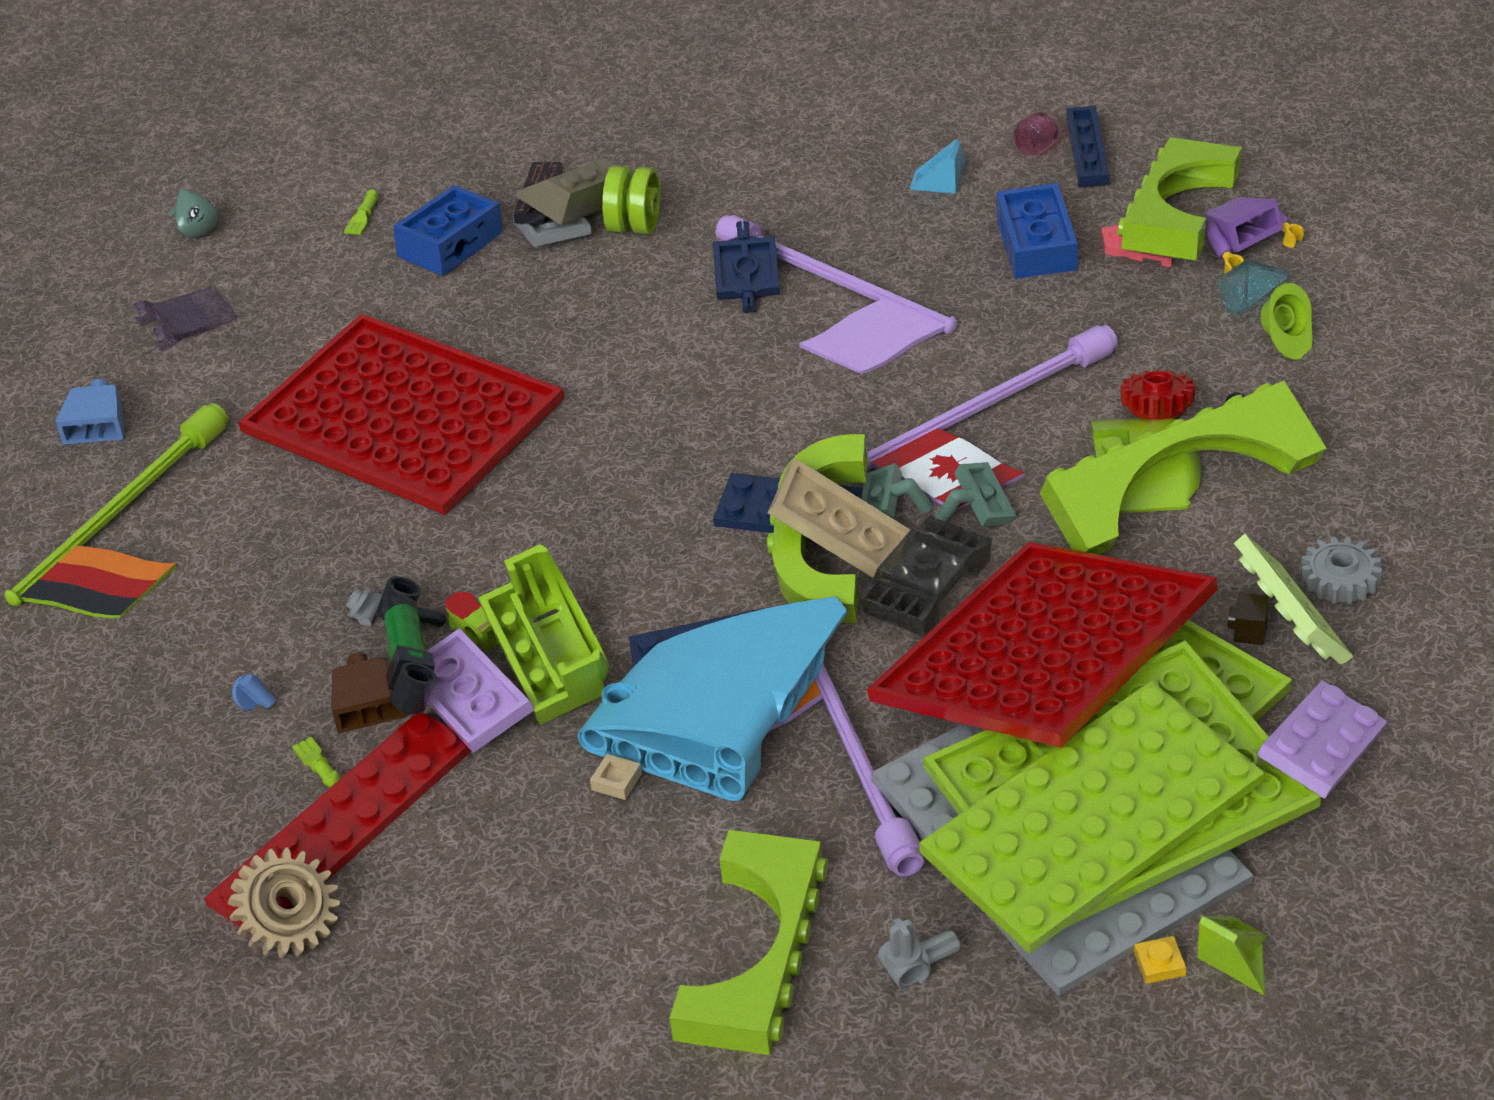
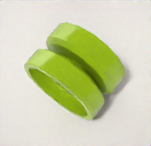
M612 165L609 168L605 178L602 200L603 219L608 232L626 233L631 227L636 234H653L659 218L661 204V185L657 169L654 167H638L633 173L628 166Z

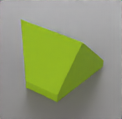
M1202 916L1199 922L1197 958L1265 995L1262 942L1266 939L1267 935L1233 916Z

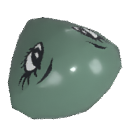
M187 189L179 190L176 206L168 212L170 217L175 215L177 230L184 236L193 238L207 235L217 226L220 220L219 210L212 201Z

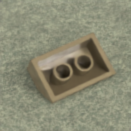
M598 160L516 192L515 197L560 225H564L603 210L602 200L605 178L609 168L614 164L607 160Z

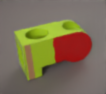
M457 592L446 599L445 607L449 613L448 620L452 630L456 631L460 628L485 653L499 643L481 605L476 602L473 594Z

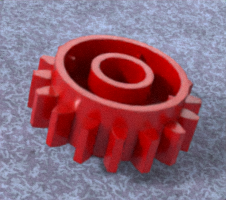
M1161 369L1151 372L1145 370L1143 375L1133 373L1131 378H1124L1123 384L1120 385L1122 406H1129V411L1133 415L1143 419L1162 420L1175 418L1185 413L1187 407L1193 406V401H1195V384H1193L1192 378L1186 379V374L1175 375V371L1172 370L1169 372L1162 371Z

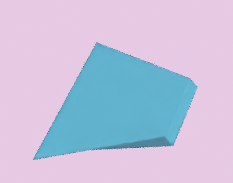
M955 139L917 169L909 189L956 193L967 160L961 143Z

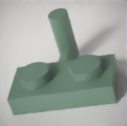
M989 463L959 464L954 474L962 489L951 491L936 514V519L940 523L948 522L960 503L969 502L982 527L1012 523L1016 514Z
M895 463L867 473V480L863 486L861 499L894 519L897 498L904 494H908L923 513H927L933 508V504L915 480L907 478L901 481L902 471Z

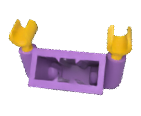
M1239 197L1217 208L1210 209L1205 216L1207 223L1205 234L1209 244L1219 259L1225 260L1224 274L1230 278H1233V268L1238 269L1243 274L1244 267L1243 257L1232 254L1233 251L1239 252L1280 230L1285 233L1282 243L1287 247L1294 248L1296 239L1302 242L1304 236L1303 227L1298 224H1289V219L1279 210L1277 200Z

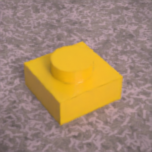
M1174 936L1134 945V954L1146 984L1186 976V966Z

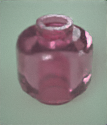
M1043 112L1030 114L1018 122L1014 129L1016 146L1022 152L1031 156L1040 155L1048 150L1058 139V128L1055 121Z

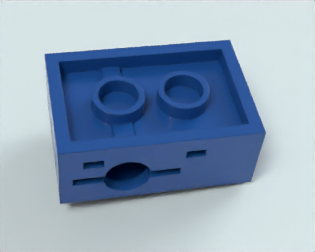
M1058 183L996 192V220L1015 279L1077 270L1078 243Z
M452 186L393 226L397 257L443 276L481 250L503 232L500 203L458 186Z

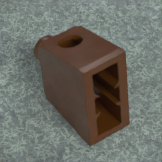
M353 653L347 658V665L336 667L332 671L331 709L338 734L406 717V713L397 709L390 701L392 690L388 689L386 678L388 666L383 658L378 657L368 660L367 655L364 653Z

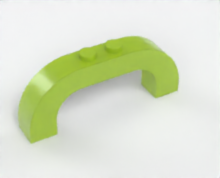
M865 434L839 435L826 438L808 446L794 457L836 484L866 483L868 452ZM788 465L786 466V468L784 469V471H783V473H782V475H781V478H780V481H779V484H778V488H779V485H780V483H781V481H782V479H783V476H784V474H785V472H786V469H787ZM770 515L771 526H774V533H768L767 548L768 553L773 556L778 585L787 602L791 604L837 597L847 610V615L841 623H857L859 592L856 574H824L809 567L805 562L807 537Z

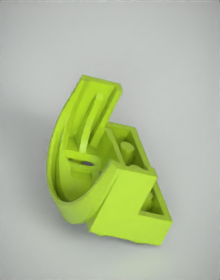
M539 544L504 560L511 582L478 597L518 683L524 695L534 708L533 713L539 725L601 697L602 690L605 688L603 682L606 681L610 665L558 566L547 548ZM554 609L559 610L557 613L551 616H548L538 622H534L535 618L544 615L547 612H550Z

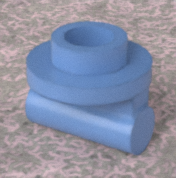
M242 675L236 679L233 685V699L237 706L243 710H253L257 704L269 708L276 700V697L264 687L263 682L256 675Z

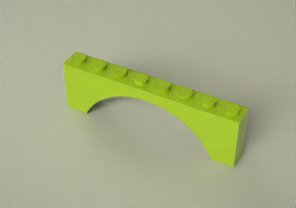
M1282 381L1274 385L1266 383L1255 389L1248 396L1236 395L1230 398L1221 407L1216 409L1207 407L1198 412L1194 418L1187 421L1183 419L1175 420L1165 430L1154 433V431L1146 432L1138 437L1135 442L1126 446L1124 443H1119L1111 447L1104 455L1096 458L1094 455L1087 456L1080 460L1076 466L1067 470L1058 468L1046 476V481L1039 494L1071 549L1099 555L1111 550L1119 536V510L1125 491L1144 471L1167 458L1192 451H1228L1253 457L1289 475L1317 463L1327 448L1286 382Z

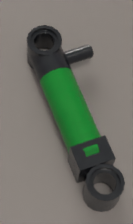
M393 576L386 583L376 611L384 620L390 657V666L386 678L388 689L392 690L390 701L397 709L403 712L419 714L425 710L437 679L434 672L433 653L425 650L421 622L443 626L446 621V615L443 612L418 607L417 601L421 594L420 586L408 578Z

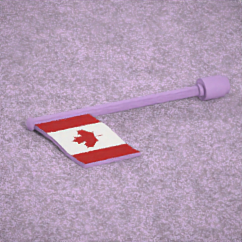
M1096 325L1070 338L1067 351L868 451L867 471H870L871 467L880 469L895 463L902 471L901 481L912 478L927 498L941 505L944 504L951 491L962 489L954 474L959 464L988 462L1002 488L1025 477V472L1000 463L970 442L943 430L1071 364H1080L1083 368H1086L1111 355L1118 346L1114 331L1107 325ZM960 503L956 510H959L969 505L970 503Z

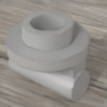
M365 586L362 591L356 588L345 606L350 609L347 616L357 619L362 625L371 626L377 616L376 611L382 595L373 593L369 587Z

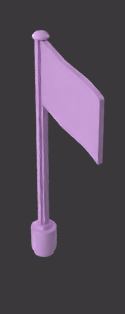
M736 215L723 216L717 224L716 236L721 241L737 237L736 223L741 221L743 231V220L745 219ZM748 221L750 236L763 237L761 227ZM776 243L777 258L876 301L853 312L822 334L799 343V347L863 374L886 365L913 346L943 331L945 334H951L957 327V320L954 316L949 318Z

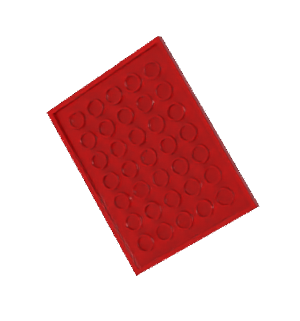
M361 313L238 423L241 432L446 515L565 398L563 388Z
M1028 542L867 688L869 701L887 705L891 708L916 712L920 715L949 720L953 723H962L987 731L991 730L1012 735L1016 738L1037 741L1049 746L1063 747L1218 590L1216 577Z

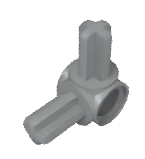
M896 918L892 921V927L889 929L890 940L879 950L878 959L898 988L906 991L908 990L907 986L917 981L920 984L926 981L931 970L930 964L959 951L961 946L955 932L949 930L920 943L914 938L913 923L909 919L902 921L900 918Z

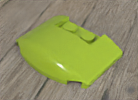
M1143 418L1090 421L1095 458L1106 454L1111 447L1119 443H1124L1126 446L1135 442L1138 437L1146 432L1154 431V433L1165 430L1176 419L1148 420ZM1192 451L1167 458L1144 471L1125 491L1119 513L1188 509L1192 502L1189 499L1194 492H1198L1201 481L1199 452Z

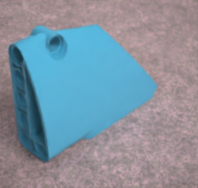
M837 597L802 601L730 617L658 643L629 671L621 682L612 683L603 688L602 702L579 730L578 740L581 746L592 754L601 757L610 754L641 763L642 771L726 800L739 801L749 790L761 770V745L764 737L775 722L785 723L818 676L824 661L825 645L847 615V610Z

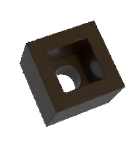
M1239 593L1237 607H1230L1228 615V629H1234V642L1264 645L1268 617V595Z

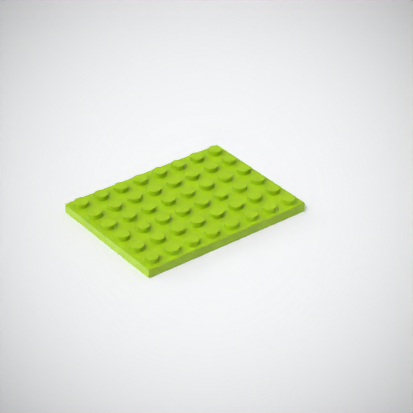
M1186 641L1154 654L1082 728L1152 681L1265 772L1264 781L1069 926L1320 807L1321 796L1257 756L1261 746L1269 736ZM984 730L924 757L923 768L959 815L1057 746H1049L1037 741Z

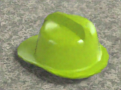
M1283 283L1275 288L1270 299L1266 301L1261 309L1260 319L1262 327L1271 336L1276 349L1286 358L1299 360L1312 348V310L1309 297L1300 286L1294 283Z

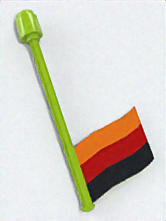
M215 403L200 407L181 424V438L11 590L7 589L4 594L6 601L16 607L20 606L21 602L57 606L94 617L121 618L177 567L176 563L147 561L113 550L85 547L83 545L190 448L198 447L204 449L226 429V424L229 421L226 412Z

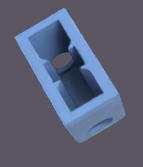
M95 379L89 387H77L70 390L56 418V425L63 444L124 439L123 406L116 386L109 385L103 379Z

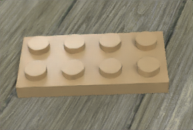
M796 458L788 465L768 510V514L884 585H889L894 580L912 534V530Z

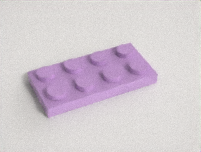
M460 628L427 650V652L433 653L434 672L437 676L428 704L473 753L534 711L529 699Z
M1322 680L1263 743L1257 756L1325 799L1376 740L1388 721L1378 716L1372 708L1363 706L1346 696L1340 688L1329 685Z

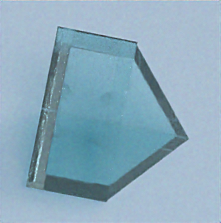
M1247 259L1215 280V284L1227 312L1235 316L1290 275L1286 270Z

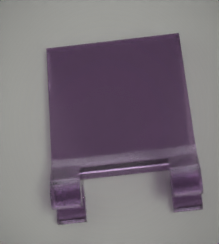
M213 286L160 303L139 301L134 304V308L139 314L146 312L143 316L136 318L141 327L154 322L157 318L163 324L153 329L157 338L165 337L163 340L155 342V346L160 352L174 346L184 338L237 320L236 314Z

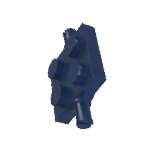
M743 220V231L741 221L736 223L737 237L727 241L713 242L717 300L742 298L743 313H749L748 304H750L752 313L756 312L755 297L780 294L775 236L761 238L750 236L749 222Z

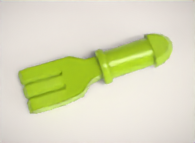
M372 189L365 193L361 206L358 207L357 213L351 218L344 230V234L362 236L369 224L367 217L371 216V211L375 203L378 202L379 195L377 191Z
M312 737L292 746L299 759L305 765L311 766L312 771L321 777L323 784L327 787H332L341 779L339 773L329 765L321 748Z

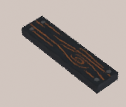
M533 162L523 189L562 174V162ZM518 200L514 211V222L516 224L545 223L546 215L522 200Z

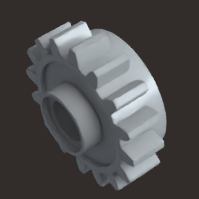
M1331 537L1329 544L1318 540L1316 548L1308 547L1306 556H1302L1301 582L1307 583L1306 590L1308 592L1314 591L1318 595V599L1324 598L1332 601L1333 604L1337 602L1352 604V601L1358 599L1364 601L1366 600V594H1375L1377 585L1381 584L1382 560L1381 558H1375L1376 550L1374 548L1364 550L1365 542L1363 541L1354 545L1351 544L1350 537H1346L1344 542H1338L1335 537Z

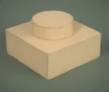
M606 754L590 779L591 790L626 800L642 774L641 763Z

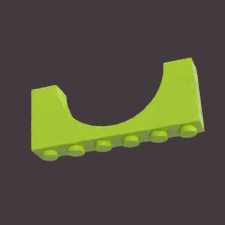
M1170 137L1165 147H1160L1157 161H1152L1150 174L1144 176L1142 188L1136 190L1134 202L1128 204L1126 217H1121L1119 221L1118 236L1122 237V249L1197 261L1204 247L1206 218L1182 212L1164 200L1173 194L1194 188H1233L1240 173L1242 147Z
M728 830L719 859L722 883L742 887L762 898L777 915L780 921L779 932L769 952L760 962L743 974L711 985H680L669 1018L673 1041L770 1055L773 1042H780L783 1036L784 1017L781 1016L783 1008L789 1009L792 1004L793 984L790 981L792 975L799 976L801 971L802 952L799 949L801 943L808 944L811 920H808L810 912H817L820 891L816 888L818 882H825L828 859L822 858L821 841Z

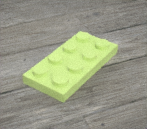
M1246 534L1241 536L1234 543L1243 554L1239 561L1252 575L1257 573L1260 578L1257 584L1270 598L1275 597L1278 602L1274 606L1280 614L1289 622L1293 619V622L1296 624L1293 631L1306 645L1309 646L1311 644L1325 660L1331 656L1339 664L1349 661L1353 657L1352 653L1282 564Z

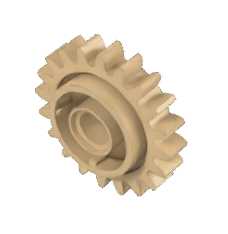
M289 848L284 849L280 858H277L275 852L269 849L265 855V862L262 858L255 855L250 861L251 868L243 865L238 873L241 879H235L230 887L237 894L231 895L228 904L239 907L231 914L230 920L243 921L237 934L243 935L248 932L252 934L248 944L249 947L255 946L259 941L264 943L263 955H267L272 947L275 946L277 947L279 958H284L289 947H291L295 956L298 957L304 951V944L306 947L314 949L319 944L318 938L326 939L330 934L327 926H333L338 919L331 912L339 907L340 901L329 898L336 892L338 886L325 885L324 882L331 872L317 873L316 869L320 862L318 859L313 860L309 865L305 864L304 851H301L295 860L291 858ZM284 896L288 898L292 903L293 909L281 908L276 902V897Z

